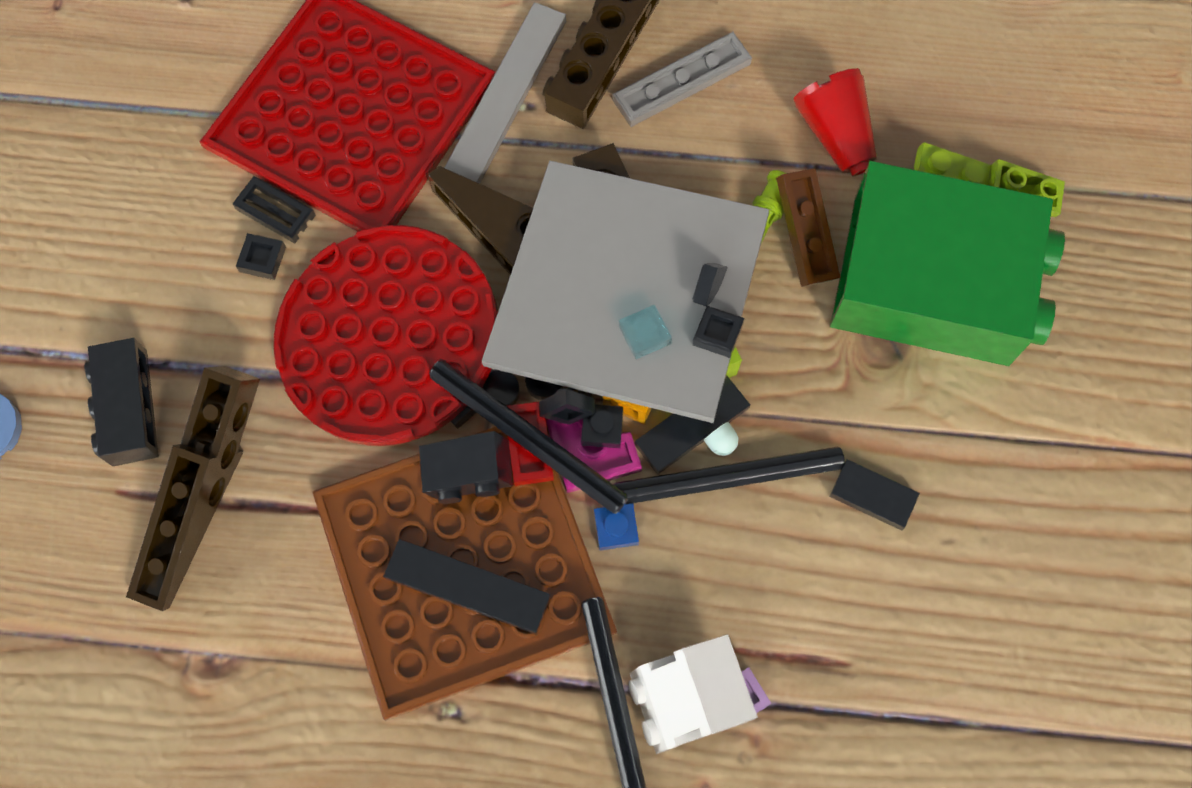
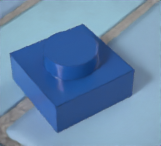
M633 503L625 504L617 514L610 512L605 507L594 509L599 551L639 545Z

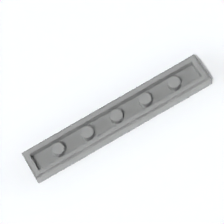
M534 2L444 168L479 184L481 183L565 25L566 14Z

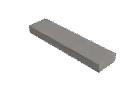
M731 32L613 93V102L630 127L751 65L752 57L735 33Z

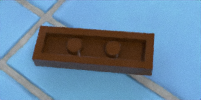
M816 169L786 173L776 177L801 287L841 278Z

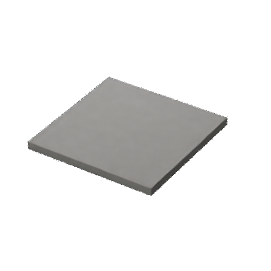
M549 160L482 358L483 366L714 423L731 358L693 346V338L706 306L694 303L692 298L704 264L717 263L728 268L723 282L708 306L742 317L768 220L769 209Z

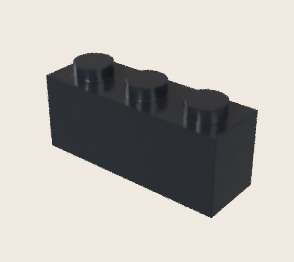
M135 338L88 346L89 360L85 361L84 369L87 380L91 383L92 396L88 398V409L95 421L96 433L91 435V444L95 455L112 467L158 458L147 350Z

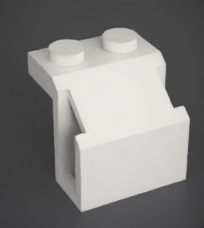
M728 635L673 652L674 655L641 665L630 673L629 691L636 705L640 704L645 719L642 722L643 734L647 743L650 746H654L656 754L758 718Z

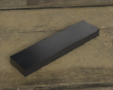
M401 539L397 542L383 576L392 582L536 635L551 598V594Z

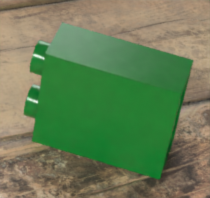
M869 161L854 199L840 272L841 278H839L830 328L1010 366L1030 343L1044 345L1054 323L1055 301L1040 297L1042 276H1053L1055 274L1065 245V233L1049 229L1053 199Z

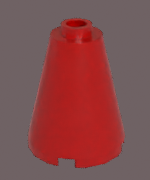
M852 68L829 75L830 81L820 86L817 81L810 84L796 94L793 100L796 109L841 172H850L851 176L854 177L865 173L869 161L876 160L877 156L864 76L859 68Z

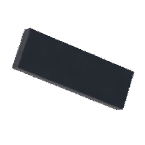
M726 376L714 423L673 413L635 440L634 444L658 475L703 443L704 439L726 422H732L746 412L751 404L729 377Z

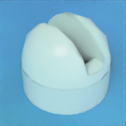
M726 422L708 435L704 442L716 455L726 456L736 449L739 437L731 424Z

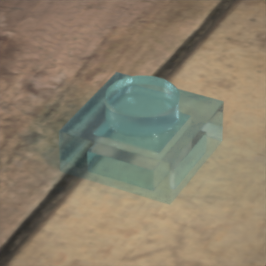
M655 304L618 320L619 328L635 359L672 344V336Z

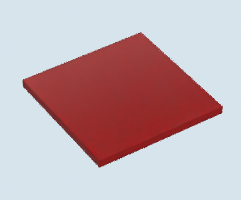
M306 0L199 142L204 149L355 231L377 226L397 225L429 179L428 174L436 169L475 112L496 72L356 0Z

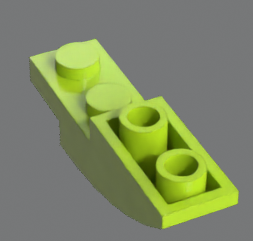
M925 142L917 148L913 170L1052 198L1051 217H1057L1061 214L1065 181L1001 159L996 160L990 165Z

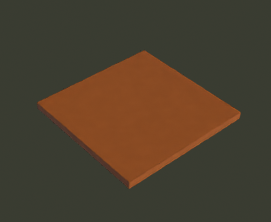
M492 427L490 429L476 433L480 434L495 431L498 434L505 437L506 439H508V435H506L497 427ZM419 453L312 491L383 720L387 721L590 644L582 609V602L586 599L602 597L611 635L617 634L615 624L560 477L554 469V481L515 486L513 480V486L500 488L498 495L478 497L474 493L463 495L460 502L441 504L438 503V499L422 492ZM398 540L407 541L551 594L537 635L385 579L383 576Z

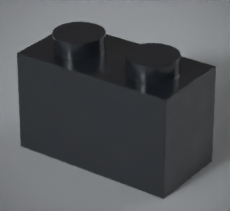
M495 431L419 446L422 492L438 499V503H457L462 501L463 495L474 493L478 497L494 496L500 493V488L513 486L509 440Z

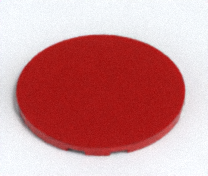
M386 225L356 232L355 236L349 237L338 244L334 242L310 260L312 263L301 274L299 279H294L284 296L276 319L274 331L275 365L279 370L285 387L284 390L291 402L313 424L328 434L348 442L368 446L397 445L422 438L451 422L467 407L466 404L431 379L429 372L438 360H445L480 387H483L492 368L483 366L482 358L498 314L492 288L475 260L466 251H463L443 235L431 230L406 225Z

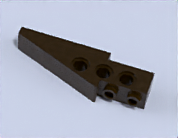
M438 166L428 174L434 194L511 275L533 208L444 167Z
M226 366L204 367L181 443L172 446L126 598L160 611L170 608L242 457L243 451L238 448L260 382L259 378Z

